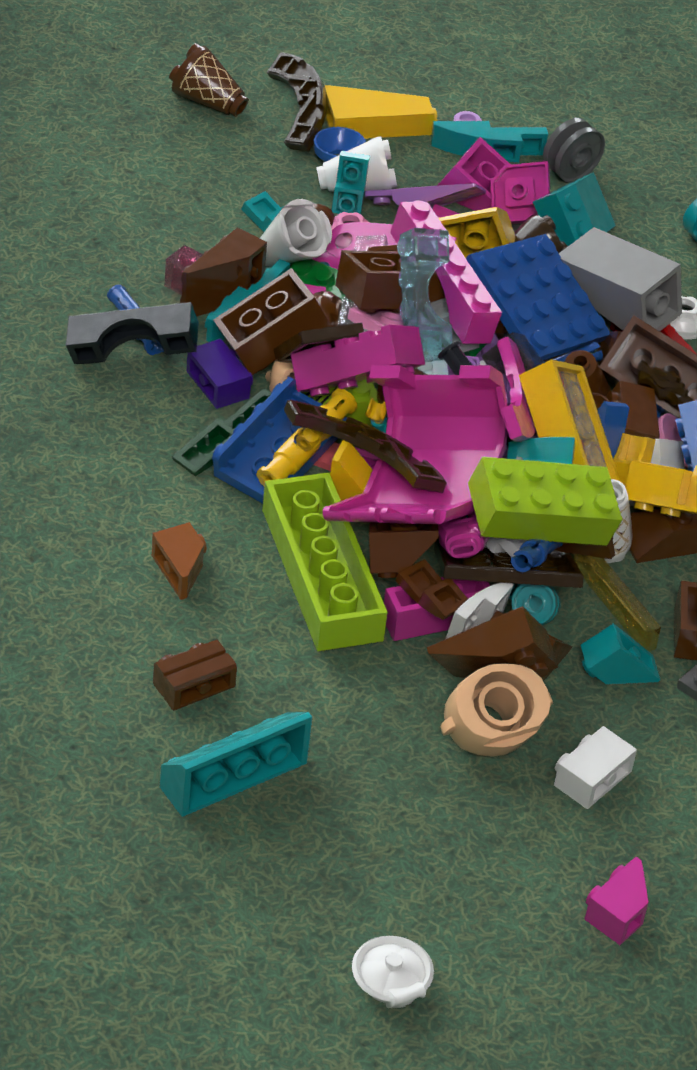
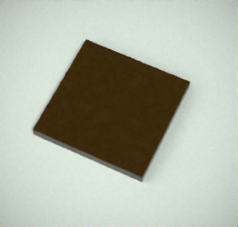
M439 538L435 541L434 552L443 577L446 579L573 588L583 587L584 576L570 553L553 551L547 555L546 560L541 565L531 567L526 572H519L513 568L511 563L512 557L507 552L492 553L485 546L482 551H479L474 556L454 558L444 550L439 543Z

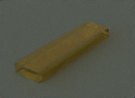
M575 554L574 561L583 574V579L623 628L647 651L655 650L661 626L604 558Z

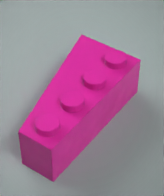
M392 324L382 326L379 331L359 333V337L334 341L335 347H332L331 344H325L291 354L297 391L310 392L311 397L330 394L329 388L337 386L345 390L358 387L357 382L366 380L368 384L376 383L369 378L371 365H401L413 374L415 373V367L425 365L419 327Z

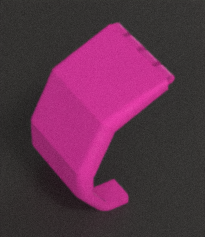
M371 365L369 378L383 387L388 415L386 434L413 450L412 456L421 463L423 460H427L439 471L447 484L443 493L413 488L402 474L378 458L364 492L325 506L323 508L324 519L326 521L442 524L475 513L468 482L482 457L503 458L506 450L508 431L501 414V408L508 406L503 374L491 365H460L459 375H415L401 365Z

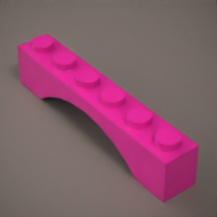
M419 200L400 202L390 232L401 250L417 251L433 266L445 293L450 325L463 344L491 343L502 314L501 310L429 203Z

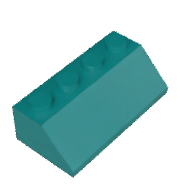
M287 712L274 718H268L246 730L237 731L229 737L212 744L203 745L198 750L181 757H174L161 765L160 788L183 817L307 764L312 715L309 712Z

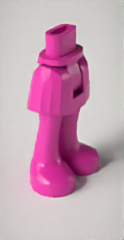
M475 513L469 514L468 518L463 516L438 524L439 543L454 558H468L476 555L484 549L490 538L481 537Z

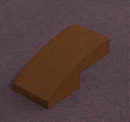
M425 559L399 572L395 580L421 607L442 620L452 616L468 600L452 579L442 580Z

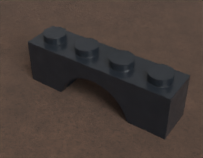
M191 302L69 316L66 347L74 364L105 362L109 354L116 347L134 339L152 340L163 348L166 355L197 352L199 322Z

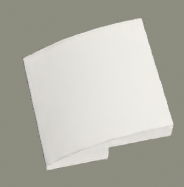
M497 583L479 591L465 601L455 611L446 639L489 621L496 610L504 612L514 584Z

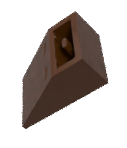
M238 227L229 235L224 236L219 243L210 250L205 251L198 260L183 270L181 275L182 296L180 303L191 302L196 316H200L212 311L214 312L221 305L223 299L227 295L230 296L238 286L248 290L252 284H256L262 278L265 272L267 242Z

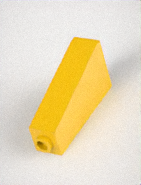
M325 85L327 94L325 118L329 128L345 127L353 129L364 138L432 135L433 121H437L436 108H432L428 97Z

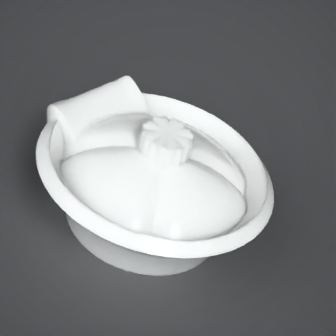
M381 936L367 941L356 951L352 961V972L358 985L374 999L385 1003L387 1008H402L411 1004L419 997L424 998L426 990L433 980L434 968L428 953L417 943L399 936Z

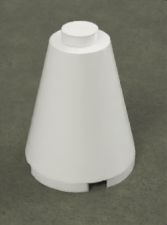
M296 199L286 204L260 237V239L267 242L265 266L272 267L279 259L293 263L317 258L322 255L332 239V229L326 214L322 210L318 212L312 206L314 203L309 200Z

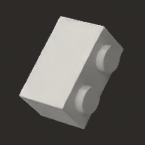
M603 726L593 735H586L570 754L565 753L560 757L555 766L557 773L554 786L586 809H589L632 772L637 749Z

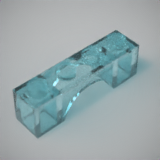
M412 228L400 234L397 246L401 259V271L399 273V285L402 288L400 316L403 319L404 326L419 327L424 360L432 362L440 360L438 358L439 353L453 343L452 325L436 314L428 296V285L433 272L441 265L450 262L448 230Z

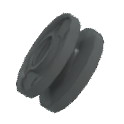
M583 118L567 120L557 127L549 137L544 147L543 160L548 161L549 168L556 172L565 182H572L588 175L598 165L604 154L606 144L604 136L595 128H592Z

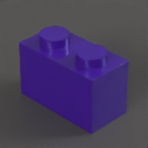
M222 339L197 346V352L187 353V373L216 409L250 399V389L253 385L252 374L240 363L235 352L229 349Z

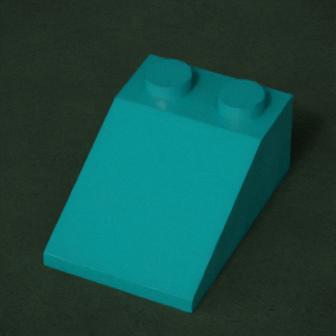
M594 172L533 201L540 217L548 215L553 220L556 226V235L567 246H570L593 227L608 232L616 226Z

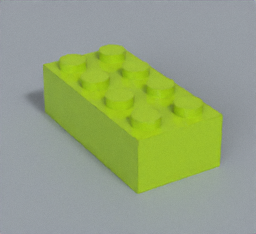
M482 457L468 482L481 537L521 540L539 539L549 542L607 546L622 522V516L607 467Z

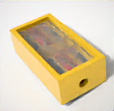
M551 359L520 374V382L538 437H575L573 464L607 467L610 478L620 481L583 366Z

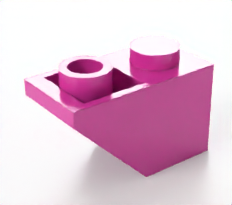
M635 857L626 866L619 865L611 874L609 881L602 887L600 885L595 886L586 898L588 907L585 920L619 945L643 925L649 901L642 860Z

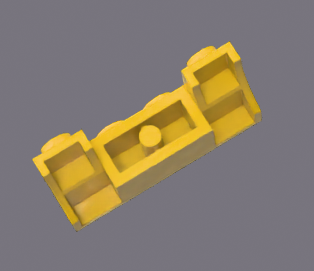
M622 433L621 441L613 460L620 481L626 487L629 501L635 502L634 508L653 512L654 506L660 507L661 514L679 518L681 512L697 514V465L692 472L685 469L652 464L651 458L656 440L649 437Z

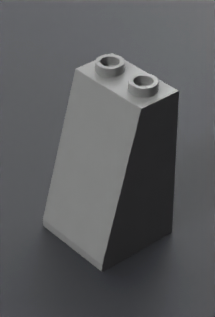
M595 227L559 253L560 259L570 267L573 276L580 287L587 293L596 311L622 330L625 329L633 315L661 331L682 314L681 266L677 262Z

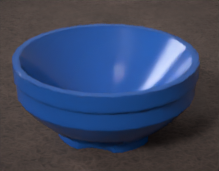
M330 127L316 134L314 150L316 155L326 162L338 156L335 154L353 149L365 143L366 140L359 132L353 129Z

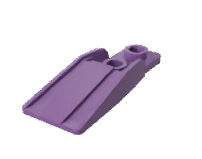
M475 183L365 191V198L373 200L374 205H389L391 200L397 205L400 202L419 200L428 202L433 209L434 204L440 206L449 205L485 194L486 190Z

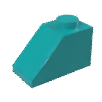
M614 623L581 644L584 656L582 664L585 671L592 678L597 677L605 684L660 681L654 656Z

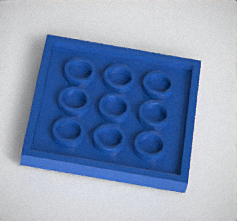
M546 234L472 253L466 257V260L501 310L500 320L517 344L529 365L580 349L592 342H602L610 335L604 319L597 313L587 293L578 284L570 267L560 259L561 256L556 250L554 243Z

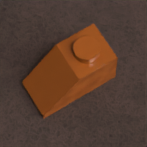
M190 522L154 532L152 536L151 556L180 600L188 597L203 567V555L207 550L204 537L200 533L197 534Z

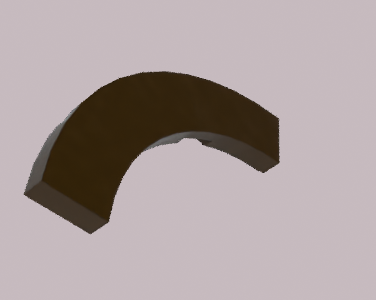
M281 52L267 71V74L270 78L291 86L296 92L297 101L300 105L294 124L284 143L290 149L309 152L314 144V138L321 131L327 111L326 89L313 66H310L304 59L298 56Z
M287 400L284 411L292 425L332 435L372 453L395 468L413 488L444 492L447 482L439 471L427 460H423L421 463L413 457V450L397 439L354 418L347 417L346 421L326 415L328 409L299 401Z

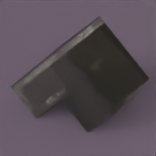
M512 332L508 335L517 344L525 372L544 363L524 334ZM496 344L481 357L487 365H491L502 374H506Z

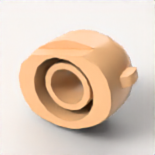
M492 664L478 669L457 685L445 704V721L441 724L440 728L443 736L450 734L453 741L465 751L475 755L490 757L506 755L523 745L540 729L549 715L553 700L542 678L532 669L516 664ZM485 706L497 711L502 721L489 715Z

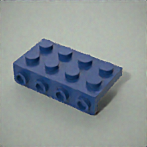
M288 377L282 384H277L263 404L259 403L254 408L252 415L244 423L237 425L232 436L224 444H219L212 455L215 477L262 504L264 486L259 482L256 475L258 469L262 466L266 467L274 459V453L298 428H301L300 426L292 425L286 415L284 408L287 400L299 401L315 406L323 405L296 390V380ZM330 436L322 441L320 448L301 469L287 478L303 476L338 438Z

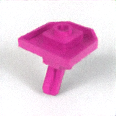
M549 162L504 165L491 180L492 208L499 207L507 211L511 224L524 223L533 214L538 215L533 201L550 193Z

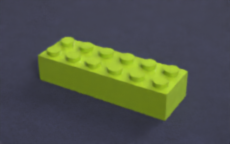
M329 472L265 481L262 509L317 652L383 642L388 613L350 522L326 521L323 517V508L325 506L341 501Z

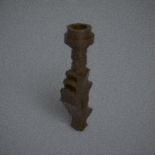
M644 360L639 362L637 368L639 370L638 385L641 383L650 385L657 393L659 401L666 399L672 406L693 401L688 396L689 390L684 388L685 383L680 382L681 377L674 371H667L657 367L652 368Z

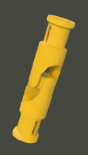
M337 388L332 392L331 399L325 405L319 407L328 409L326 415L343 420L347 414L355 412L358 405L350 392ZM304 427L298 428L274 453V459L266 467L262 466L258 469L256 475L259 482L265 487V481L284 479L289 475H294L317 452L322 441L332 435L308 428L304 429Z

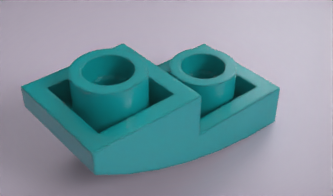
M341 151L332 204L333 213L357 212L361 214L370 155Z
M575 437L530 438L522 442L512 441L508 445L507 459L522 457L523 460L573 464Z

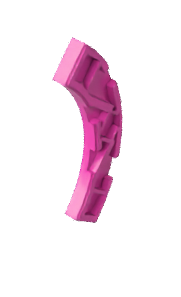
M507 336L498 340L497 343L511 387L510 405L501 408V414L510 439L515 442H522L533 437L535 425L519 375L525 372V368L517 344Z

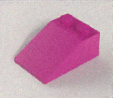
M479 137L437 186L478 184L486 190L485 194L456 203L475 211L492 208L491 180L504 165L511 164Z

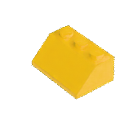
M499 207L439 218L449 235L457 238L455 243L465 258L472 253L515 242V233L508 213Z

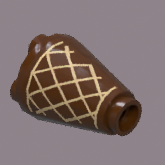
M197 43L192 45L187 52V58L183 64L175 66L169 75V79L173 81L172 91L180 97L226 115L232 114L237 117L243 112L249 101L245 96V92L207 47L199 46Z

